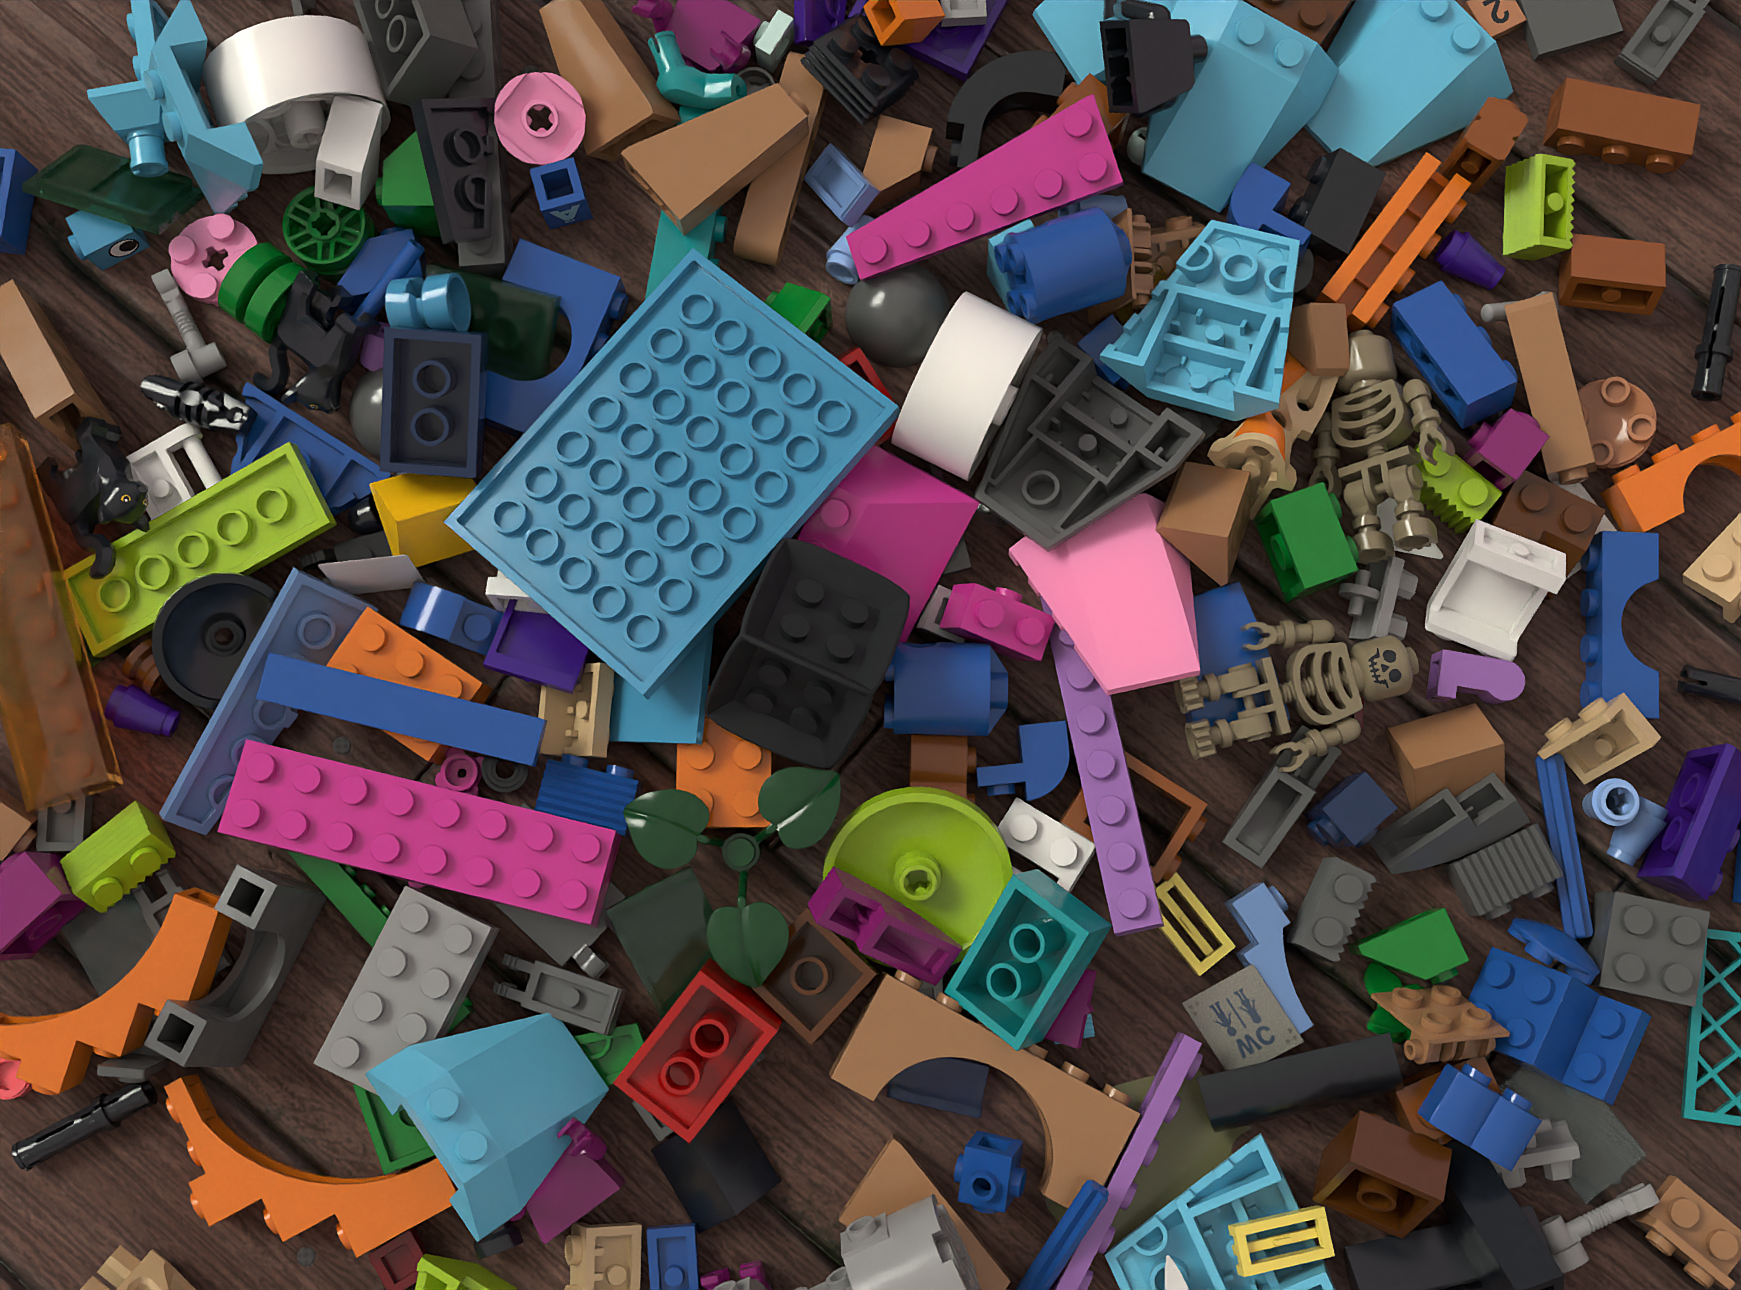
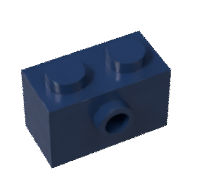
M1364 771L1343 777L1302 814L1309 821L1305 826L1307 831L1321 846L1326 847L1329 844L1332 849L1351 846L1359 848L1376 835L1379 831L1376 827L1398 807Z

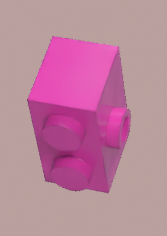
M977 583L953 586L939 628L973 643H989L995 652L1017 661H1041L1055 620L1052 618V615L1021 603L1023 596L1015 591L1002 587H996V590L993 591Z

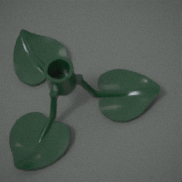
M789 767L773 773L762 785L758 797L759 811L771 824L757 835L748 831H740L730 836L727 840L701 834L710 819L709 809L700 798L687 791L679 789L653 791L634 799L624 808L623 815L634 845L640 855L650 864L662 869L681 867L694 858L698 847L697 842L704 845L721 848L724 862L731 869L739 871L738 907L724 906L712 913L707 927V942L718 965L731 978L746 986L757 988L764 983L768 975L782 959L789 941L787 921L775 906L762 901L754 902L747 906L749 869L761 858V842L775 831H778L781 841L792 849L807 848L820 841L832 826L839 808L841 797L840 776L836 771L805 767Z

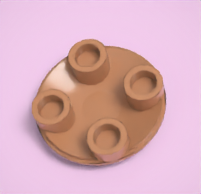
M1621 377L1597 380L1577 390L1596 468L1612 469L1622 467L1638 459L1648 449L1656 433L1657 417L1653 403L1643 390Z

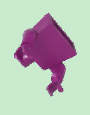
M638 0L637 5H634L631 13L643 18H652L656 33L673 31L685 64L706 74H738L741 70H744L751 54L755 51L753 41L757 30L761 26L760 19L728 0H678L674 9L670 0Z
M575 1117L557 1134L558 1139L563 1135H569L572 1139L571 1143L523 1209L508 1220H519L528 1211L544 1245L618 1191L626 1183L622 1175L603 1157L607 1146L602 1137L589 1130Z

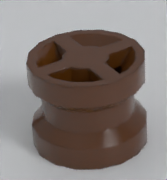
M152 638L147 639L129 654L121 671L129 680L140 681L143 684V690L150 696L156 697L164 693L169 686L163 680L156 667L152 652Z

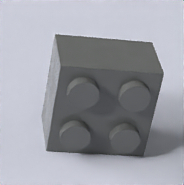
M1617 891L1595 892L1591 911L1593 935L1587 938L1585 950L1598 966L1600 973L1596 975L1590 985L1586 986L1673 1005L1695 1007L1710 912Z

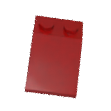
M709 957L613 1084L690 1144L777 1033L783 1018L760 996L746 985L731 978Z

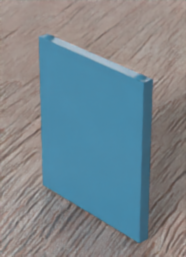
M714 626L648 700L614 671L613 682L615 689L611 702L609 742L702 745L705 721L704 706L708 692Z

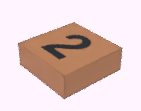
M1469 0L1463 6V9L1494 40L1522 27L1527 20L1516 0Z

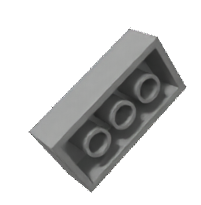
M405 885L313 1064L378 1095L365 1075L367 1071L410 1045L446 1037L500 928L417 887Z

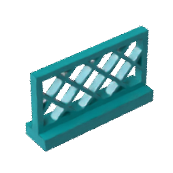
M1707 929L1695 1007L1689 1006L1681 1106L1682 1118L1741 1126V1116L1724 1114L1734 1106L1741 1113V1091L1734 1095L1717 1075L1718 1072L1738 1058L1741 1061V1045L1737 1047L1720 1027L1741 1010V998L1723 979L1741 965V947L1738 944L1741 943V933ZM1707 939L1726 941L1739 957L1718 973L1706 959ZM1705 969L1712 976L1706 983H1704ZM1718 983L1735 1005L1714 1020L1702 1006L1703 994ZM1703 1017L1709 1025L1701 1030V1018ZM1715 1031L1732 1052L1713 1067H1710L1699 1054V1044L1702 1039ZM1699 1064L1705 1073L1697 1078ZM1709 1079H1712L1729 1100L1713 1112L1696 1110V1089Z

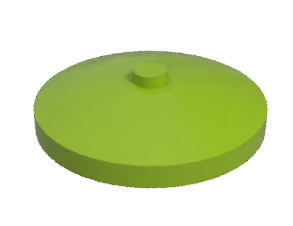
M931 787L894 789L862 803L837 828L828 846L823 868V880L834 866L890 896L960 944L962 951L952 965L964 959L1013 875L1007 845L1001 832L990 817L969 800L952 792ZM844 937L852 946H854L859 951L855 941ZM861 953L866 958L878 964L894 968L888 964H885L877 959H874L866 954Z

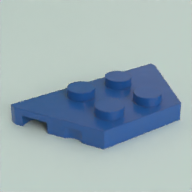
M249 382L243 387L242 396L246 398L245 404L251 406L258 415L247 437L236 435L238 450L232 460L230 475L287 442L297 444L333 517L354 506L357 502L371 496L370 483L394 477L390 472L380 471L379 465Z

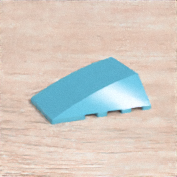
M1211 220L1176 262V270L1166 281L1161 280L1151 292L1152 299L1139 314L1134 313L1123 326V334L1113 345L1109 343L1102 351L1100 360L1151 399L1232 421H1239L1278 409L1300 240Z
M1261 1133L1105 1252L1106 1260L1120 1290H1165V1263L1167 1255L1171 1257L1180 1270L1189 1290H1336L1324 1259L1247 1277L1240 1276L1237 1273L1236 1265L1239 1263L1237 1256L1233 1254L1232 1245H1234L1233 1236L1229 1235L1228 1225L1300 1209L1279 1163ZM1305 1221L1246 1235V1240H1256L1308 1228L1309 1226ZM1313 1238L1249 1254L1251 1261L1315 1247L1317 1244Z

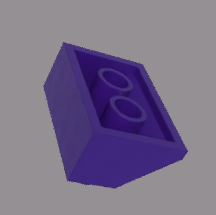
M1728 743L1687 752L1665 805V809L1669 811L1664 819L1667 825L1649 845L1636 876L1687 901H1707L1709 896H1712L1718 890L1723 878V872L1720 868L1726 853L1734 849L1740 837V828L1737 826L1741 819V752Z

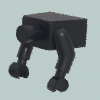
M1104 0L1103 21L1099 23L1109 113H1130L1129 116L1145 118L1172 108L1176 104L1179 95L1192 89L1194 86V64L1203 62L1208 54V47L1204 37L1199 34L1191 35L1189 22L1186 19H1172L1171 12L1164 5L1145 0ZM1114 16H1115L1117 19H1119V20H1107V19H1109V18H1111V17H1114Z

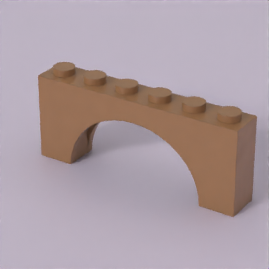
M897 969L894 976L884 971L882 972L828 1072L831 1079L874 1102L882 1088L894 1076L904 1069L926 1060L957 1057L991 1065L1012 1077L1023 1088L1040 1117L1045 1137V1161L1041 1178L1037 1185L1039 1191L1049 1199L1069 1208L1086 1181L1095 1180L1104 1186L1140 1116V1113L1128 1106L1132 1097L1108 1084L1105 1085L1103 1091L1094 1088L1086 1083L1090 1074L1067 1061H1064L1061 1069L1045 1061L1044 1059L1048 1051L1036 1044L1016 1051L979 1020L975 1022L962 1015L963 1007L951 997L941 992L938 993L936 999L929 997L919 991L923 982Z

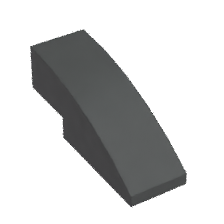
M1300 719L1284 743L1302 740L1305 738V733L1314 728ZM1337 744L1328 748L1327 755L1316 758L1313 755L1304 760V763L1298 769L1284 773L1277 772L1279 767L1290 765L1292 756L1296 755L1297 751L1281 750L1274 757L1249 795L1222 842L1262 869L1315 795V788L1342 752L1340 745Z
M1492 772L1455 798L1446 787L1377 833L1368 842L1390 873L1398 874L1446 863L1473 853L1506 837L1529 823L1530 820L1517 799L1496 774Z

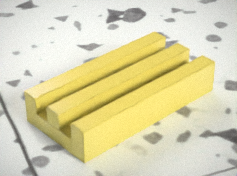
M1177 872L1174 873L1168 882L1164 881L1156 886L1158 899L1161 900L1206 958L1201 962L1198 960L1163 914L1164 927H1159V929L1197 976H1201L1236 946ZM1172 887L1176 889L1220 944L1216 950L1211 948L1167 891Z
M1315 1205L1228 1225L1229 1235L1233 1236L1234 1245H1232L1233 1254L1237 1256L1239 1263L1236 1265L1237 1273L1243 1277L1335 1256L1325 1207ZM1310 1220L1315 1221V1226L1251 1241L1246 1240V1235ZM1313 1238H1318L1320 1246L1251 1261L1249 1254Z

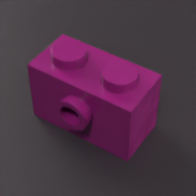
M1509 409L1491 425L1485 421L1481 423L1467 441V444L1471 447L1462 460L1502 491L1518 480L1550 436L1540 430V424L1532 416Z

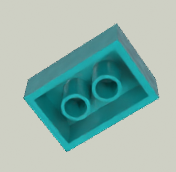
M1039 869L1014 874L944 993L959 1002V1005L1016 1051L1027 1048L1044 1039L1110 931L1112 924Z

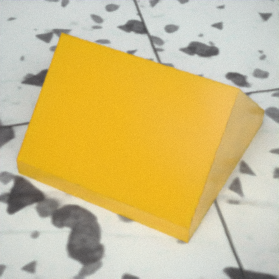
M405 473L369 484L393 556L408 555L414 566L420 567L475 550L444 523L450 514L477 486L472 478Z

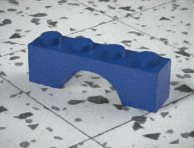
M1601 531L1593 536L1587 551L1580 559L1581 568L1583 571H1586V589L1583 590L1580 599V611L1582 616L1586 617V634L1582 637L1580 643V657L1583 662H1586V680L1583 681L1580 688V703L1585 708L1600 697L1605 702H1608L1624 692L1647 721L1659 719V672L1644 665L1631 653L1625 643L1621 628L1622 613L1630 596L1640 587L1659 579V533Z

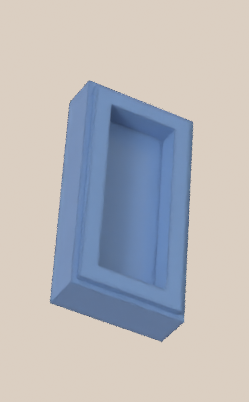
M831 143L824 149L803 178L833 213L851 228L880 192L852 161Z

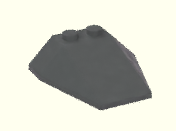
M1057 335L1029 367L975 498L980 504L1049 552L1174 473L1205 437V432L1167 407L1160 416L1156 415L1097 376L1094 359Z

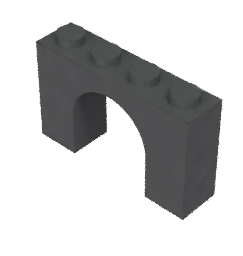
M237 864L214 908L247 926L245 943L236 964L225 980L208 996L196 1001L167 999L144 1045L183 1067H241L327 896L291 875Z

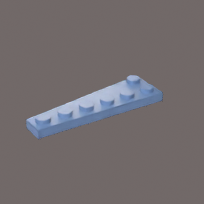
M293 567L161 808L159 814L164 821L207 835L224 812L246 739L271 745L283 728H289L299 715L297 713L298 709L256 699L268 653L326 666L367 606L376 612L379 610L374 604Z

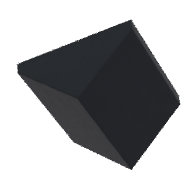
M733 1099L715 1110L690 1144L676 1133L651 1149L652 1154L692 1222L696 1223L699 1233L736 1216L781 1182V1179Z

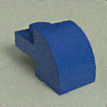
M414 582L398 625L487 656L504 613L465 599L466 597L425 583Z

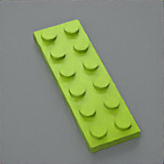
M287 442L148 522L150 530L146 533L136 529L113 542L112 544L116 552L115 566L112 572L105 578L94 580L89 575V570L95 561L96 553L57 574L55 577L93 656L105 657L153 630L155 619L164 602L185 583L211 573L234 572L249 575L336 526L337 523L298 445Z

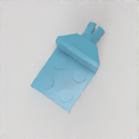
M130 0L132 13L127 14V25L131 37L137 44L138 55L133 56V68L138 81L89 89L87 94L88 99L102 117L129 146L131 172L140 177H157L169 171L164 144L171 141L164 130L162 122L163 109L159 101L152 100L147 92L144 82V71L149 70L151 49L169 18L155 0Z

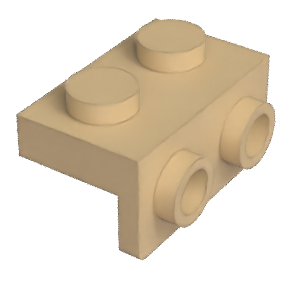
M1741 513L1682 574L1685 585L1723 607V619L1730 623H1734L1741 615Z
M600 662L586 663L580 683L576 686L573 694L541 685L538 718L547 720V725L539 754L562 757V753L581 758H606L607 745L610 740L611 702L615 689L613 682L614 670L610 666Z
M1623 692L1608 702H1605L1602 697L1594 700L1578 713L1580 719L1573 723L1567 717L1555 724L1545 733L1549 740L1537 753L1543 760L1555 753L1561 754L1564 761L1585 785L1653 747L1660 740L1661 736Z

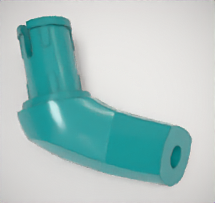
M673 31L656 33L654 35L655 39L651 37L648 40L649 49L654 56L660 74L656 86L661 95L668 101L699 109L714 110L747 95V86L737 74H706L686 65Z

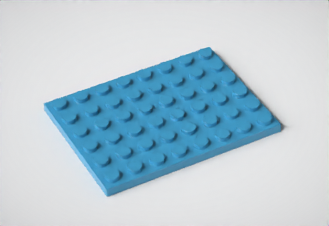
M692 248L450 514L444 523L648 700L762 572L776 546L784 538H792L899 417L901 411L897 404Z

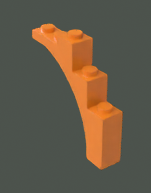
M197 887L175 893L159 932L136 966L115 986L81 1008L40 1016H12L0 1012V1058L12 1061L21 1060L15 1078L31 1083L32 1089L39 1093L58 1095L83 1083L92 1052L108 1058H119L142 1047L153 1013L159 1016L167 999L196 1001L208 996L233 921L232 918L214 909L220 896Z
M198 1073L181 1077L164 1086L168 1095L166 1099L167 1109L171 1117L177 1123L182 1124L189 1138V1141H187L189 1155L197 1166L203 1167L206 1173L188 1184L193 1192L190 1195L193 1209L201 1219H206L209 1227L263 1200L266 1207L263 1210L265 1222L274 1234H279L282 1242L335 1214L339 1221L336 1225L339 1239L346 1249L353 1250L357 1258L452 1206L449 1199L456 1193L458 1188L438 1158L398 1173L366 1178L324 1176L299 1170L269 1157L238 1136L217 1115Z

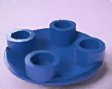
M1513 918L1512 924L1507 931L1518 940L1527 944L1524 950L1532 957L1547 965H1550L1554 959L1566 965L1564 970L1569 975L1586 985H1590L1596 975L1600 973L1592 957L1570 935L1549 924L1531 919Z

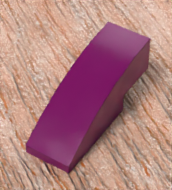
M834 866L807 903L816 924L855 941L861 953L934 986L939 983L962 951L960 944L906 906Z

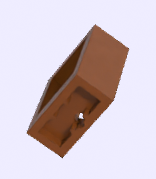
M1125 752L1128 769L1131 774L1187 809L1151 866L1155 884H1158L1161 878L1168 882L1182 862L1183 858L1177 855L1186 839L1193 842L1206 824L1207 818L1201 814L1208 804ZM1081 785L1060 818L1059 823L1094 844L1091 827L1084 823L1088 812Z

